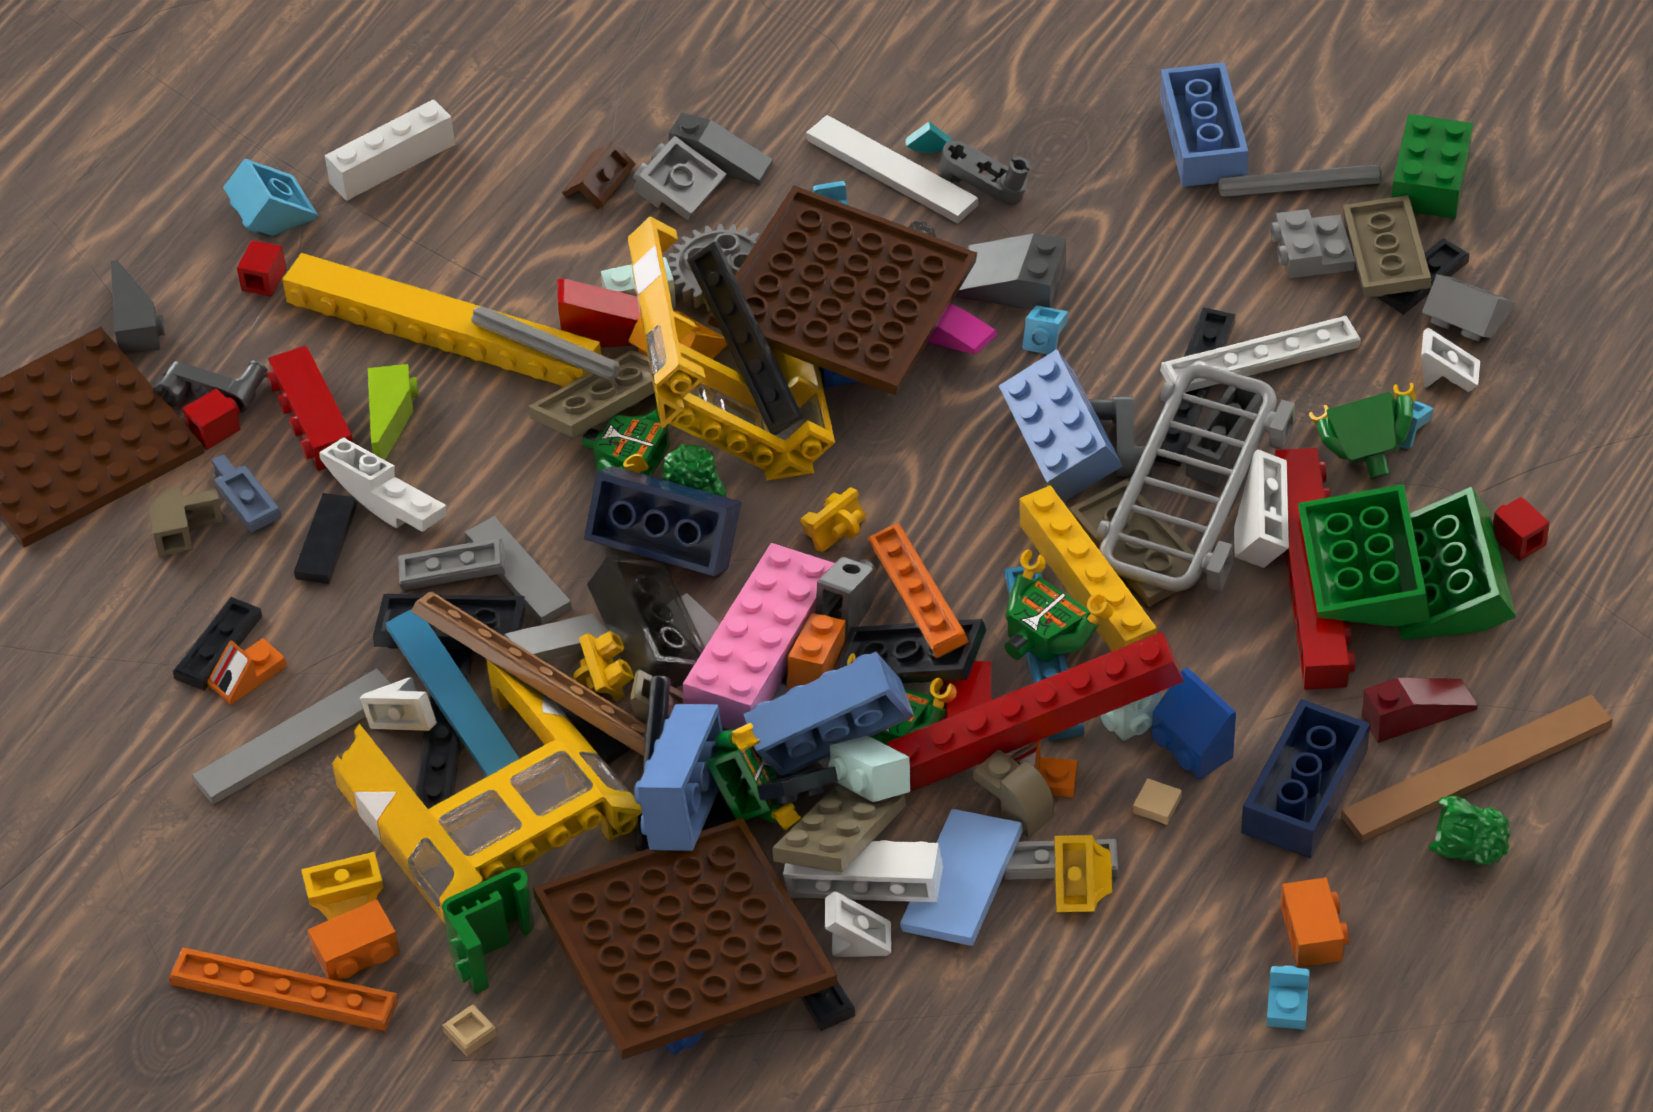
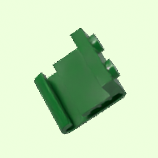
M521 868L509 869L447 898L442 904L450 953L455 960L453 966L459 980L462 983L468 981L475 994L488 989L489 984L484 955L510 943L507 924L519 919L520 929L525 936L534 928V916L526 872Z

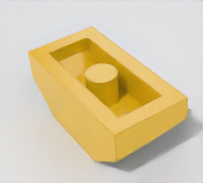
M1093 835L1054 836L1056 912L1095 911L1097 903L1106 895L1112 893L1111 851L1096 843Z
M375 852L301 869L310 906L319 909L328 920L376 900L377 895L383 889Z

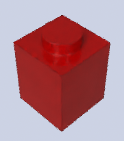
M251 240L237 266L241 291L273 296L286 271L282 246Z
M217 388L182 408L186 426L198 438L206 450L241 430L238 415L240 414L238 405L231 397L226 398Z
M1522 496L1511 503L1501 505L1494 512L1493 527L1496 539L1517 560L1521 561L1547 545L1550 522Z

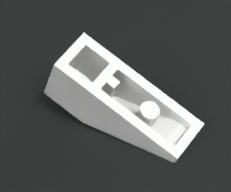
M1257 449L1252 456L1234 526V552L1236 558L1265 568L1289 549L1287 460Z

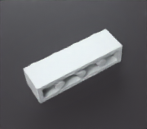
M433 99L326 154L325 161L329 183L348 201L454 146L455 139L451 116Z
M881 840L872 841L843 872L785 863L783 876L787 892L791 898L825 899V897L837 891L851 900L937 902L943 863L939 843Z

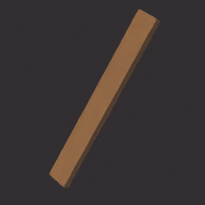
M432 591L415 602L411 610L412 613L644 756L647 727L645 723Z
M1591 694L1342 809L1341 818L1358 840L1363 843L1443 806L1438 803L1441 797H1462L1612 727L1613 719Z

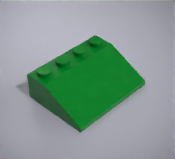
M1404 484L1298 503L1319 618L1392 627L1430 621L1426 590Z
M1472 486L1410 513L1426 590L1430 621L1398 626L1400 637L1403 640L1481 632L1516 618L1490 511Z

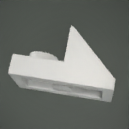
M1425 329L1421 352L1424 387L1427 388L1444 376L1467 392L1476 388L1479 381L1480 360L1432 329Z
M412 677L370 691L360 697L370 729L429 731L437 723L427 693L416 690Z
M837 891L825 897V929L832 932L833 956H887L891 953V921Z

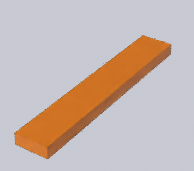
M899 522L869 536L867 539L934 656L938 658L969 643L964 630Z
M184 947L169 976L170 984L173 986L384 1032L388 1028L399 1001L397 993Z

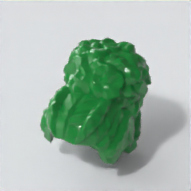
M681 444L677 449L665 456L662 471L665 481L726 497V489L716 473L717 466L714 465L715 456L711 455L710 450H706V447L695 444Z
M1457 796L1440 798L1438 803L1444 806L1440 812L1439 823L1436 827L1435 841L1429 844L1430 851L1442 857L1459 858L1463 861L1472 860L1477 865L1488 864L1489 866L1494 862L1498 863L1503 855L1508 854V839L1511 835L1509 829L1510 822L1501 811L1492 807L1479 809V807L1467 802L1466 799Z

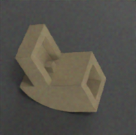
M180 486L161 494L155 500L150 510V520L159 557L193 550L189 529L224 522L217 489L182 496Z
M998 749L973 770V780L1001 800V818L1022 822V834L1027 838L1032 836L1053 817L1054 802L1051 790L1042 775L1027 760L1020 765Z

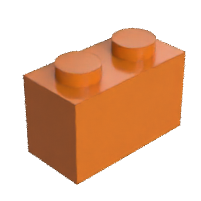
M810 614L788 655L787 690L811 683L819 679L825 672L834 669L845 643L846 620L827 615Z
M1327 877L1282 884L1280 908L1297 968L1342 961L1344 945H1349V933L1346 922L1339 921V897L1336 891L1331 892Z
M377 899L307 929L312 952L325 976L329 979L338 981L348 979L357 972L376 964L385 963L392 957L400 954L396 931Z

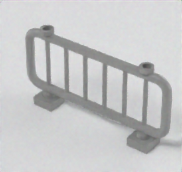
M1198 364L1183 370L1177 377L1175 384L1170 381L1164 383L1160 395V400L1166 402L1111 523L1102 520L1096 533V540L1101 542L1099 551L1118 576L1174 592L1184 591L1194 586L1202 572L1207 575V587L1209 589L1222 591L1234 564L1232 544L1218 541L1214 552L1211 553L1251 464L1253 453L1257 450L1265 430L1270 433V447L1284 450L1296 423L1295 403L1281 399L1277 411L1274 412L1277 398L1275 391L1269 384L1209 365ZM1204 378L1256 393L1262 397L1263 402L1258 414L1189 395L1186 394V391L1194 379ZM1182 400L1254 420L1245 442L1173 421ZM1169 428L1242 448L1233 469L1160 449ZM1159 455L1229 476L1220 498L1147 477L1156 456ZM1144 483L1217 505L1208 525L1204 526L1134 504ZM1131 511L1203 532V537L1195 555L1123 534V528ZM1118 540H1122L1191 561L1185 575L1175 578L1120 562L1113 557V550Z

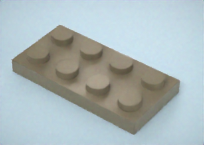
M1409 195L1343 205V216L1364 298L1432 288L1431 275Z
M630 350L614 359V361L620 364L619 374L616 379L608 380L590 372L528 406L530 419L572 438L582 436L590 428L601 422L609 421L615 414L626 408L636 406L639 401L655 393L654 375L657 372L652 371L651 375L648 356Z
M1127 479L1068 508L1098 549L1101 545V542L1096 540L1098 526L1102 520L1111 523L1129 484ZM1139 494L1134 505L1156 511ZM1131 511L1123 528V534L1195 555L1166 521ZM1118 540L1113 550V557L1120 562L1175 578L1185 575L1191 561L1122 540ZM1202 572L1198 581L1206 578V573ZM1122 577L1148 607L1177 593Z
M837 783L772 847L773 861L843 872L906 807L905 793L872 802Z

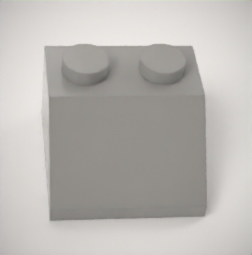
M1437 274L1422 313L1432 316L1430 323L1449 329L1451 324L1462 328L1461 335L1480 341L1481 336L1493 338L1514 308L1516 302L1456 278Z

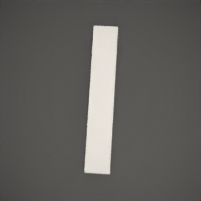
M828 115L806 132L808 142L957 224L978 206V197Z
M1342 316L1162 362L1160 371L1166 381L1173 382L1174 384L1183 370L1198 364L1209 365L1244 376H1251L1359 348L1361 339L1348 317ZM1197 378L1189 384L1186 392L1219 383L1204 378Z

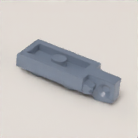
M224 454L212 459L215 468L214 474L217 477L213 480L218 492L251 533L281 518L279 507L246 466L234 468Z

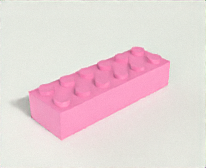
M771 543L683 682V704H718L722 727L735 730L746 725L743 714L753 710L761 702L771 701L786 677L788 655L810 614L815 613L817 582L835 563Z

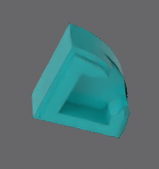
M928 122L905 138L906 147L914 151L933 153L942 151L944 145L951 141V137L931 122Z

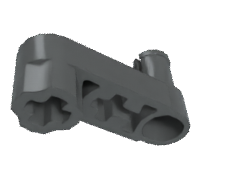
M953 140L944 145L937 169L940 177L949 182H960L963 180L996 200H1001L1007 204H1017L1022 200L1027 186L1026 176L1030 169V163L1026 158L1016 156L1011 159L1008 168L968 144ZM984 170L988 172L984 176L979 174L982 173ZM997 178H1000L998 185L994 182L997 181Z
M252 360L240 378L234 380L230 377L175 361L170 364L153 387V392L159 393L169 406L174 407L184 397L197 400L217 388L226 398L231 397L236 402L241 413L246 410L256 396L255 390L266 377L268 369L261 362Z
M1112 396V399H1089L1099 420H1112V423H1116V454L1123 465L1117 469V477H1132L1146 447L1134 445L1133 396ZM1152 467L1148 476H1152Z

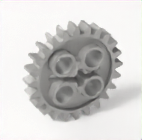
M718 224L715 231H712L708 225L705 226V233L703 234L693 230L692 239L683 236L682 245L674 244V253H669L668 265L674 279L675 295L682 294L683 302L685 303L693 299L695 308L705 303L707 311H710L711 309L687 259L714 241L720 244L735 275L758 241L759 233L749 236L747 227L737 232L735 224H732L729 230H724L722 224Z

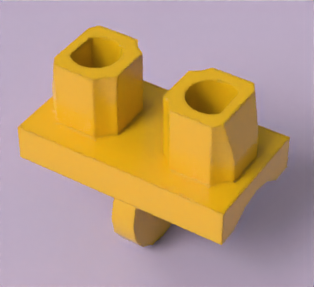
M850 487L841 495L835 492L825 499L824 508L817 514L808 512L801 518L800 522L803 531L812 538L817 551L823 553L843 536L853 539L860 534L859 524L867 517L859 504L857 489Z
M611 631L598 638L589 633L584 634L579 638L585 658L579 661L581 667L574 672V680L595 693L611 694L612 699L616 702L625 697L622 687L634 678L632 669L627 662L622 659L616 662L613 661V657L624 649L621 637Z

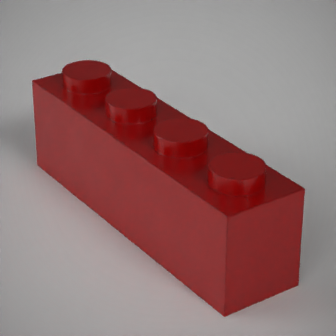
M307 345L269 357L268 361L271 372L266 373V378L271 391H278L279 393L277 400L283 415L288 413L290 415L288 422L294 437L300 436L302 439L299 443L304 458L306 460L312 459L317 471L327 468L320 459V452L343 437L353 442V437Z

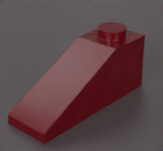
M1395 678L1364 689L1362 718L1365 722L1370 723V731L1377 743L1477 710L1478 705L1462 679Z

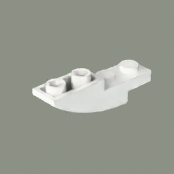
M343 437L320 452L321 461L339 483L368 510L396 529L407 523L423 532L446 517L445 504L396 478L395 465Z

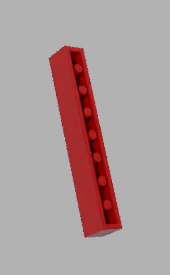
M1317 448L1275 450V456L1287 460L1289 549L1285 551L1303 689L1347 688L1348 674L1355 672L1354 651H1347V644L1351 643L1350 624L1343 623V620L1318 617L1298 503L1330 497L1329 488H1323V482H1326L1327 479L1325 461L1319 462Z
M1162 631L887 742V745L909 757L910 792L979 765L998 749L1005 754L1183 683L1184 680L1174 652Z

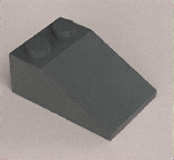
M1031 233L969 245V250L977 252L976 263L955 297L1032 310L1036 305L1052 308L1066 269L1065 238Z

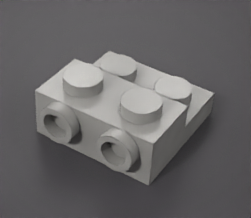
M674 136L666 145L663 143L658 145L651 155L652 161L648 165L642 163L633 175V179L636 180L633 190L658 209L664 203L683 218L689 220L724 181L726 173Z
M1309 209L1276 213L1275 222L1270 224L1271 238L1273 242H1278V262L1280 266L1285 265L1288 279L1354 270L1355 260L1341 214L1311 218Z

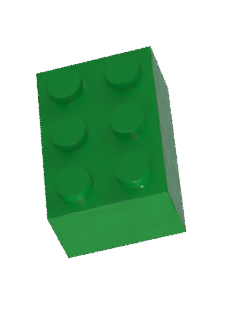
M1408 114L1393 178L1391 198L1409 195L1413 213L1456 219L1471 150L1473 123Z

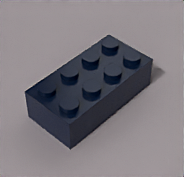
M610 466L596 473L584 540L715 576L729 567L742 502Z
M1301 699L1243 805L1241 833L1311 859L1368 751L1370 723Z

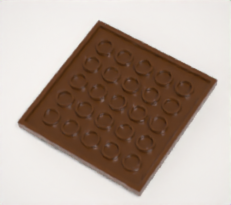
M793 185L735 274V277L770 348L897 395L976 263L977 252ZM711 311L708 325L719 328Z
M102 327L0 378V519L23 548L204 453L203 445L160 394L153 392V386Z
M743 818L701 831L693 851L646 849L533 887L534 898L622 1060L837 985L836 972Z

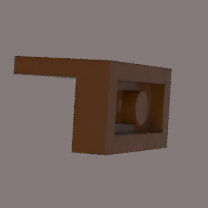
M612 141L594 151L564 188L562 194L568 197L580 190L598 209L606 204L636 163L615 141Z

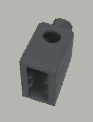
M843 557L817 582L815 614L846 620V641L851 627H858L871 607L876 569L867 560L857 562Z

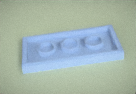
M951 809L936 842L939 843L943 863L937 902H909L900 922L902 932L973 946L1004 876L1006 866L1023 832L1022 822Z

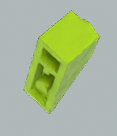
M408 364L368 368L371 445L373 454L386 460L414 412L413 398L419 397L417 377H410Z

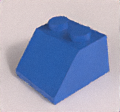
M1186 667L1181 670L1184 682L1170 687L1153 710L1151 734L1160 747H1165L1176 757L1183 769L1190 770L1200 780L1233 758L1236 711L1194 672Z

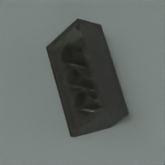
M608 555L587 585L607 630L619 635L622 639L624 649L619 653L620 658L631 667L634 677L635 672L640 669L651 676H666L670 678V686L674 688L683 685V682L705 647L666 564Z

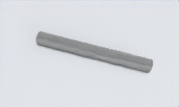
M1375 164L1221 177L1218 181V190L1221 197L1373 185L1381 182V170L1379 165Z
M476 307L473 311L471 321L477 326L605 379H616L619 374L620 364L617 361L486 307Z

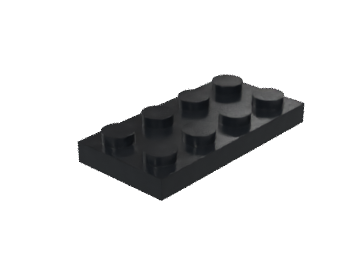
M383 594L373 633L374 647L399 648L387 631L385 623L412 609L415 602L426 594ZM438 595L503 636L505 633L518 631L522 628L526 609L525 596ZM429 623L445 648L470 649Z
M982 619L958 620L969 643L936 658L916 623L851 627L833 670L847 666V660L853 653L857 658L861 655L877 652L901 679L902 683L933 682L936 678H941L943 681L967 680L987 629Z

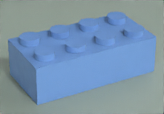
M1225 62L1161 69L1160 100L1182 187L1218 183L1221 177L1247 175L1248 148Z
M1057 349L999 385L1047 484L1052 486L1063 503L1123 466L1074 370Z
M877 652L861 655L853 663L838 670L827 671L819 679L806 685L793 687L787 694L772 701L761 702L753 710L743 714L746 724L752 723L753 733L760 740V743L754 746L756 752L780 776L794 773L829 757L830 745L866 735L871 737L914 717L901 679Z
M675 704L669 719H665L663 733L660 739L655 741L653 755L645 763L641 781H637L635 785V800L637 804H641L642 809L641 832L643 835H647L649 850L693 851L720 789L706 764L718 751L715 746V738L719 733L723 732L718 704Z

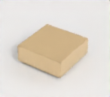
M1147 778L1133 804V813L1168 825L1182 798V790Z
M474 1004L442 1025L444 1034L466 1057L497 1036L496 1027Z

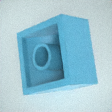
M245 158L223 187L230 198L231 206L238 211L243 219L242 224L253 233L262 232L274 236L311 222L318 216L293 175Z

